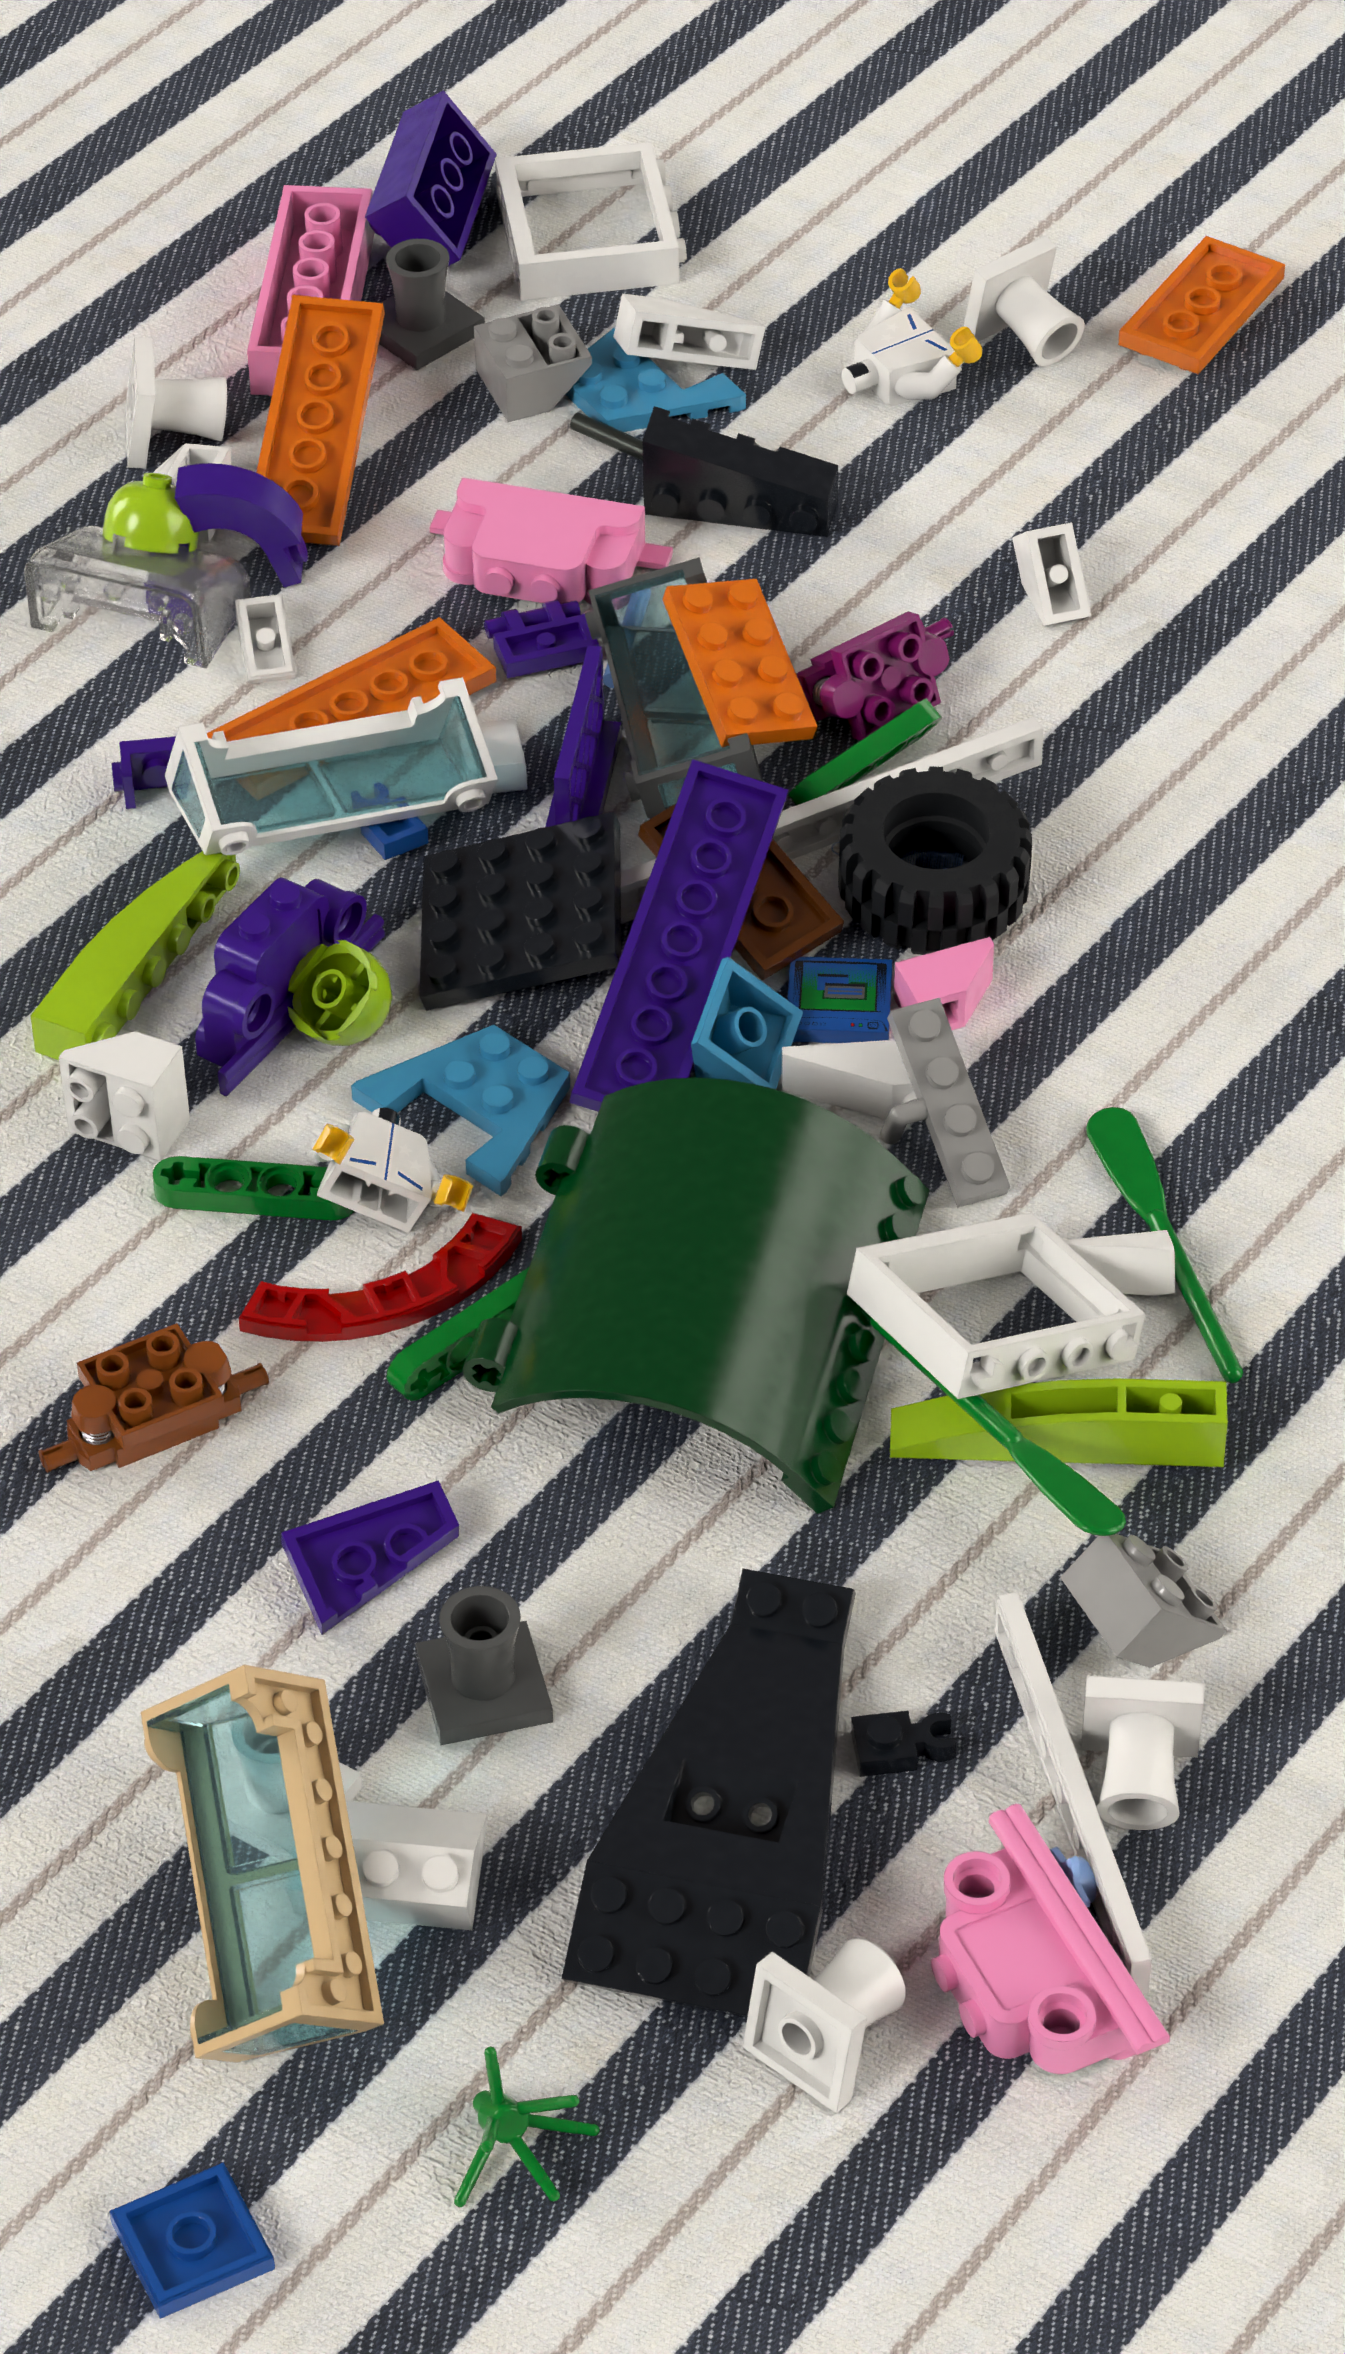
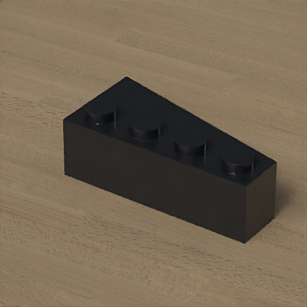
M654 406L642 441L645 515L828 537L838 503V465L783 447H779L776 451L769 450L758 445L755 442L756 438L738 433L735 439L710 431L711 424L693 418L691 424L670 418V411Z

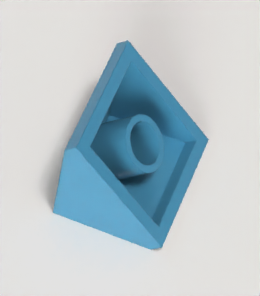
M726 957L722 959L691 1043L696 1078L727 1079L752 1083L776 1090L782 1074V1047L792 1045L803 1011L731 958Z

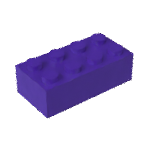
M444 90L403 112L365 218L368 220L372 230L377 235H380L391 248L402 241L410 239H429L440 243L449 253L448 266L461 260L497 154Z

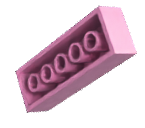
M284 185L247 349L251 395H268L272 397L292 295L361 301L375 234L365 218L373 195L372 189Z

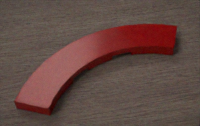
M472 1213L460 1231L446 1245L432 1255L433 1260L410 1274L403 1271L381 1280L363 1284V1290L329 1294V1288H295L261 1281L239 1317V1329L241 1332L267 1338L326 1342L370 1337L406 1328L455 1306L490 1280L508 1261L521 1242L522 1226Z

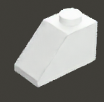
M1072 522L1026 531L1012 537L1021 583L1043 626L1091 617Z

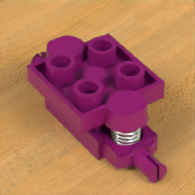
M908 611L810 659L812 666L796 673L815 721L818 722L828 716L848 719L852 737L861 741L925 698L929 700L933 707L940 704L941 700L935 676L943 672L949 663L950 658L944 639L954 635V630L950 629L953 628L951 622L947 618H941L939 621L924 627L919 614Z

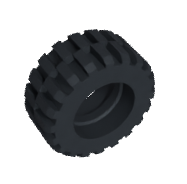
M929 766L928 771L917 772L916 768L902 770L899 773V777L896 778L888 775L874 783V790L868 787L855 798L854 804L847 809L842 819L839 841L838 888L840 897L845 902V909L856 922L860 921V927L873 938L880 935L883 937V942L886 945L898 950L901 946L911 948L913 954L925 955L926 951H940L988 937L993 941L1007 931V925L1010 926L1016 922L1022 913L1023 904L1027 902L1032 857L1030 823L1025 813L1018 808V803L1005 790L999 793L998 786L994 782L984 777L981 780L974 779L969 771L957 769L956 773L943 771V767ZM916 849L915 854H917V850L919 853L921 849L922 853L923 849V852H925V849H927L926 852L929 849V852L930 850L931 852L933 850L938 852L939 850L940 853L942 850L941 853L945 851L946 854L949 852L951 855L954 852L953 856L957 853L956 857L957 855L960 857L961 854V859L962 855H964L963 860L968 863L949 869H927L912 865L902 859L903 855L906 857V853L907 856L909 852L911 855L912 850L914 854Z

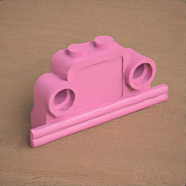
M462 478L457 489V501L452 512L437 510L430 525V533L444 535L445 554L443 556V571L448 579L458 584L474 585L478 591L485 594L539 603L558 600L560 604L571 601L579 603L584 599L587 603L591 604L588 590L631 578L636 566L652 569L668 567L673 555V547L645 543V506ZM632 585L610 592L614 606L628 599Z
M1013 1804L1006 1810H998L989 1816V1824L1005 1849L992 1854L979 1851L963 1853L955 1857L948 1864L944 1873L946 1918L940 1926L939 1956L931 1959L932 1971L939 1987L944 1992L951 1990L959 2003V2014L968 2034L972 2038L979 2036L986 2049L999 2058L1011 2059L1030 2052L1033 2061L1040 2068L1054 2074H1068L1106 2058L1114 2060L1126 2059L1170 2042L1169 2034L1021 1804Z

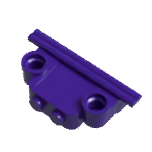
M280 877L222 932L214 949L216 975L211 979L202 999L203 1018L195 1035L197 1055L222 1067L218 1071L220 1094L228 1096L296 1027L289 1017L288 1007L293 1009L292 1000L294 993L288 991L290 978L299 961L308 952L321 944L328 947L333 944H340L337 940H346L370 952L385 937V931L382 928L384 920L380 915L374 914L363 925L367 911V903L363 896L353 891H344L320 879H313L303 887L284 877Z

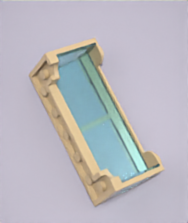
M242 1665L141 1711L145 1738L144 1744L148 1756L162 1769L175 1772L177 1775L213 1999L198 2003L191 2013L190 2034L193 2041L195 2058L237 2063L365 2032L383 2025L382 2008L325 1680Z

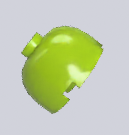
M144 473L143 481L128 482L113 495L105 513L102 535L112 543L114 534L125 537L124 547L172 554L178 553L179 544H187L188 551H194L197 548L199 532L194 533L189 519L182 513L175 500L176 486L171 485L172 477L161 473Z
M337 940L340 944H333L329 947L324 944L318 945L299 961L289 981L288 991L294 993L292 1000L293 1009L288 1007L289 1017L299 1031L324 1044L350 1046L370 1038L383 1025L390 1012L392 990L388 973L376 957L346 940Z

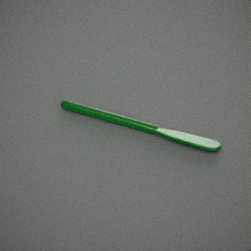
M1109 1107L1097 1111L1090 1117L1086 1126L1087 1136L1125 1200L1148 1224L1150 1230L1168 1231L1175 1251V1281L1223 1379L1228 1383H1237L1243 1376V1369L1167 1217L1163 1186L1154 1158L1137 1119L1131 1112L1123 1108Z
M870 1317L872 1327L1005 1447L1016 1464L1043 1495L1076 1527L1084 1532L1098 1536L1115 1535L1122 1531L1126 1524L1125 1514L1089 1481L1049 1451L1023 1437L1021 1432L981 1395L957 1399Z

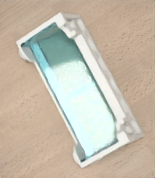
M463 677L439 681L438 689L440 694L436 698L423 703L421 696L413 697L408 709L405 711L228 742L223 731L214 732L212 739L208 738L203 722L179 726L165 772V779L170 794L205 855L220 852L224 855H235L253 846L457 809L461 812L475 811L485 804H489L498 778Z

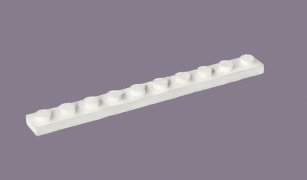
M1034 717L797 806L790 807L782 811L773 840L791 860L839 842L842 819L847 809L854 804V799L868 787L874 790V783L888 775L892 778L899 777V773L902 770L916 768L917 772L928 771L929 766L943 767L945 772L956 773L957 769L971 772L974 779L981 780L984 777L995 783L1042 765L1043 727ZM656 859L621 871V924L634 920Z

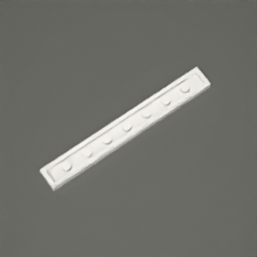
M1017 1591L998 1595L996 1600L995 1634L1074 1854L1077 1857H1083L1093 1871L1096 1882V1898L1092 1904L1101 1930L1142 1994H1149L1152 1958L1019 1593Z

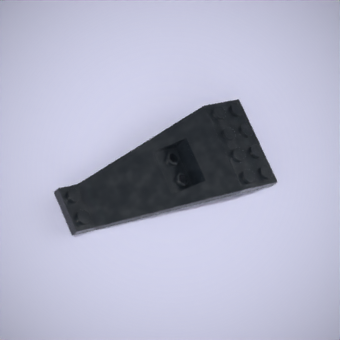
M742 1568L730 1626L587 1859L561 1978L564 1982L747 2018L756 1964L769 1953H775L808 1977L810 1976L824 1904L844 1649L856 1595L854 1589ZM701 1796H710L714 1799V1807L706 1815H698L694 1812V1803ZM758 1807H767L772 1812L771 1820L764 1826H756L751 1822V1815Z

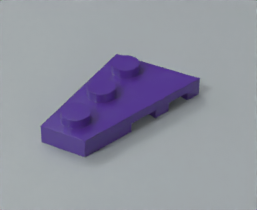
M438 1480L281 1532V1545L320 1633L323 1635L458 1538L459 1523Z

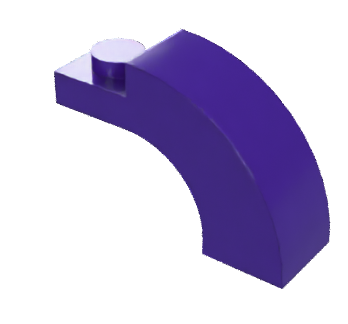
M208 463L178 467L175 500L182 513L189 519L194 533L208 529H228L240 532L261 546L283 587L301 583L303 562L308 560V552L305 541L301 536L303 512L291 495L263 475L237 466Z

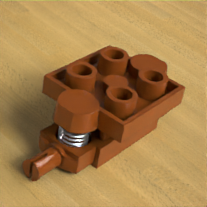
M178 1323L77 1362L78 1376L84 1387L73 1396L72 1418L67 1420L68 1440L44 1450H39V1457L47 1473L76 1460L90 1471L113 1462L117 1464L118 1468L124 1467L218 1429L220 1419L242 1411L241 1394L269 1384L267 1372L262 1363H257L255 1366L231 1374L228 1358L218 1343L201 1341L190 1344Z

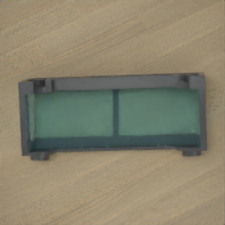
M700 557L588 590L593 610L585 612L586 621L592 639L602 638L632 758L630 761L632 771L624 773L626 785L632 802L641 799L649 819L676 804L692 759L763 781L755 749L751 745L747 733L728 738L729 746L721 747L662 600L667 586L707 583Z

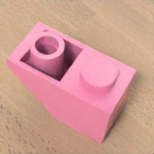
M988 937L896 962L894 1000L898 1007L903 1008L940 998L951 1030L965 1027L993 979L994 943L992 939Z

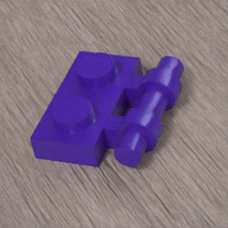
M558 600L544 602L542 608L521 613L517 609L501 612V617L484 620L486 636L488 639L493 638L494 650L507 679L584 662L587 646H599L598 640H593L585 614H581L577 601L562 604Z

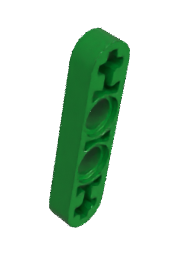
M927 698L921 700L810 774L793 788L788 796L797 806L854 784L926 735L942 720L941 715Z
M173 1156L161 1160L153 1170L154 1194L157 1201L165 1207L173 1209L330 1221L344 1219L355 1212L317 1196L319 1186L328 1167ZM175 1180H180L179 1184L174 1185ZM227 1180H234L243 1184L241 1188L233 1192H222L216 1189L218 1184ZM201 1181H205V1188H201ZM279 1184H286L295 1188L292 1193L285 1196H275L268 1192L270 1188ZM305 1189H310L309 1196L305 1195Z
M529 1267L403 1349L393 1359L387 1370L386 1378L388 1383L406 1399L415 1401L425 1397L461 1373L479 1324L489 1318H500L510 1321Z

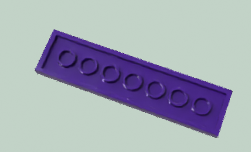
M692 759L571 1092L569 1103L599 1112L604 1096L623 1088L650 1081L689 1078L694 1065L691 1049L693 1037L721 960L726 957L731 958L784 808L788 789Z

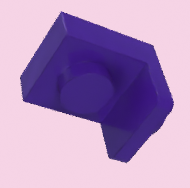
M176 736L119 742L121 762L111 763L114 792L124 791L126 809L136 808L134 790L168 787L165 772Z

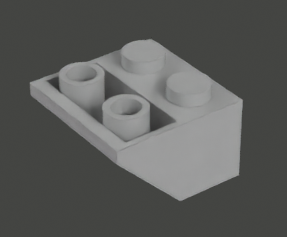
M559 304L541 307L534 311L507 318H498L491 322L474 326L476 371L507 422L550 412L592 365L591 354Z
M1119 1534L1098 1536L1060 1577L1112 1652L1120 1659L1151 1668L1214 1642L1227 1632L1214 1613L1217 1610V1606L1213 1599L1201 1588L1194 1586L1185 1574L1188 1566L1182 1557L1167 1546L1159 1549L1147 1545L1135 1535H1130L1128 1538Z

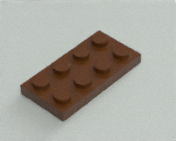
M676 804L640 825L638 836L656 857ZM773 839L735 945V950L762 981L839 934L844 925V920Z

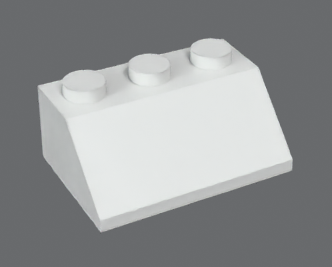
M346 1801L366 1920L472 1930L488 1821L487 1814ZM296 1847L294 1850L293 1862L298 1861ZM300 1872L291 1874L288 1890L297 1914H307Z

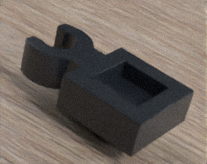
M908 1710L851 1717V1734L860 1777L916 1771L919 1756H925L937 1762H945L956 1758L955 1738L937 1739L934 1737L951 1734V1716L948 1713H933L925 1717L921 1723L912 1724Z

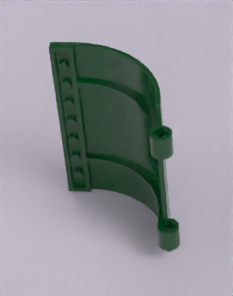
M671 1078L645 1082L604 1096L590 1134L575 1126L563 1125L554 1128L549 1135L535 1173L539 1186L546 1192L556 1195L511 1319L507 1321L500 1318H489L479 1324L463 1366V1374L466 1380L478 1389L496 1392L491 1408L498 1414L540 1401L572 1398L618 1400L676 1413L729 1435L769 1460L783 1472L781 1481L817 1514L833 1508L885 1340L870 1324L871 1316L847 1295L856 1248L916 1236L930 1190L891 1152L856 1125L805 1099L752 1083L714 1078Z

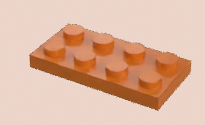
M1205 236L1119 330L1118 345L1172 364L1180 369L1199 374L1284 279L1285 264Z
M746 579L667 586L662 600L721 747H730L728 738L745 733L748 734L751 745L813 739L818 726L758 580Z

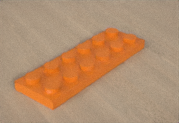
M292 295L256 473L278 484L299 505L303 512L301 536L305 543L340 546L385 315L383 303Z
M438 617L208 732L207 736L212 739L214 732L223 731L228 742L405 711L408 709L413 697L421 696L423 703L436 698L440 694L438 689L439 681L463 677L468 694L471 695L497 682L496 667L445 621ZM333 764L318 766L317 770L320 772ZM301 769L234 782L258 803L311 775L308 770Z

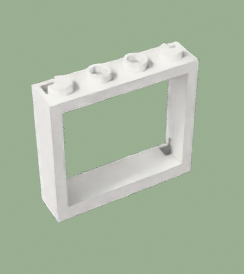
M652 142L495 158L497 198L521 301L680 284L679 263L685 262V259H687L684 238H679V219L677 211H673L671 187L666 185L664 160L656 159ZM645 184L659 237L658 242L535 254L522 197Z
M1033 1213L856 1248L847 1290L848 1296L957 1399L1132 1361L1135 1359L1146 1315ZM1022 1272L1076 1322L971 1345L916 1293ZM981 1357L979 1362L973 1363L974 1358Z

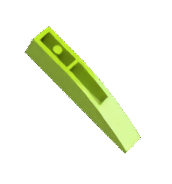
M203 851L150 886L113 917L81 950L30 1015L35 1052L59 1060V1056L64 1050L115 1037L127 1020L134 1019L140 1009L141 1002L153 987L156 988L161 984L167 968L176 956L182 955L186 951L191 937L202 923L210 920L216 904L225 892L231 891L235 887L240 874V865L236 862V854L224 855L220 852L205 855Z
M1124 1378L1058 1380L1028 1383L979 1394L1013 1424L1023 1437L1049 1451L1064 1463L1224 1467L1228 1425L1226 1381ZM949 1396L891 1408L890 1458L1014 1461L1009 1451Z

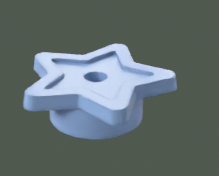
M1057 1846L1050 1849L1086 1907H1090V1903L1094 1902L1096 1898V1882L1089 1863L1081 1856H1073L1066 1859Z

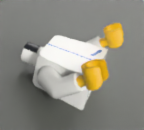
M902 268L896 269L888 279V285L894 294L889 302L884 299L872 320L863 332L855 339L854 364L843 368L841 372L843 384L849 393L855 394L870 388L886 405L890 406L914 400H932L941 393L956 389L957 375L962 371L960 365L963 362L968 364L974 363L982 356V346L968 327L957 329L950 337L949 345L910 307L903 310L900 309L903 303L915 302L921 294V288L914 276L908 281L906 272Z
M379 1108L371 1114L365 1111L359 1112L350 1125L340 1123L334 1126L327 1123L320 1136L313 1141L311 1147L312 1155L316 1160L320 1162L330 1161L319 1186L317 1196L407 1233L410 1232L427 1205L443 1208L452 1206L464 1212L473 1189V1184L465 1179L449 1174H444L441 1180L432 1161L429 1160L427 1140L422 1135L401 1127L399 1114L389 1108Z

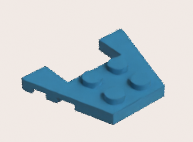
M615 327L588 348L592 356V365L565 394L588 417L622 432L647 428L654 406L670 411L669 417L686 414L691 420L692 418L708 417L709 409L728 406L730 413L746 409V394L724 373L689 388L682 389L648 357L627 355L613 337Z
M491 1025L360 1079L351 1085L352 1100L370 1112L379 1108H389L398 1113L422 1093H426L491 1135L492 1139L465 1159L466 1174L499 1196H502L511 1186V1176L517 1166H523L528 1158L530 1145L539 1130L544 1132L571 1086L570 1072L499 1027Z

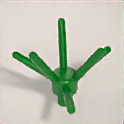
M492 2046L487 2047L484 2051L490 2091H481L473 2099V2108L478 2113V2123L484 2130L483 2138L456 2194L454 2204L457 2207H463L466 2204L494 2148L496 2140L500 2143H510L549 2200L553 2202L558 2201L560 2198L559 2191L522 2139L527 2127L587 2136H597L600 2128L596 2124L530 2114L576 2107L579 2104V2098L577 2095H567L517 2102L503 2092L496 2049Z

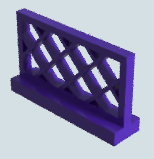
M587 646L554 775V794L545 827L579 820L588 816L600 815L604 811L622 737L621 722L604 720L602 646Z

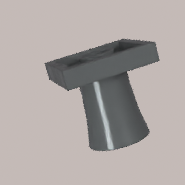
M410 239L394 245L386 255V263L392 280L394 295L380 302L384 305L385 315L379 344L415 370H419L474 339V326L484 324L485 317L445 291L449 253L443 245L429 239Z
M474 1586L456 1592L447 1599L440 1611L439 1623L444 1637L415 1643L416 1659L440 1745L553 1722L552 1704L527 1621L520 1622L521 1614L516 1601L500 1589L489 1586Z

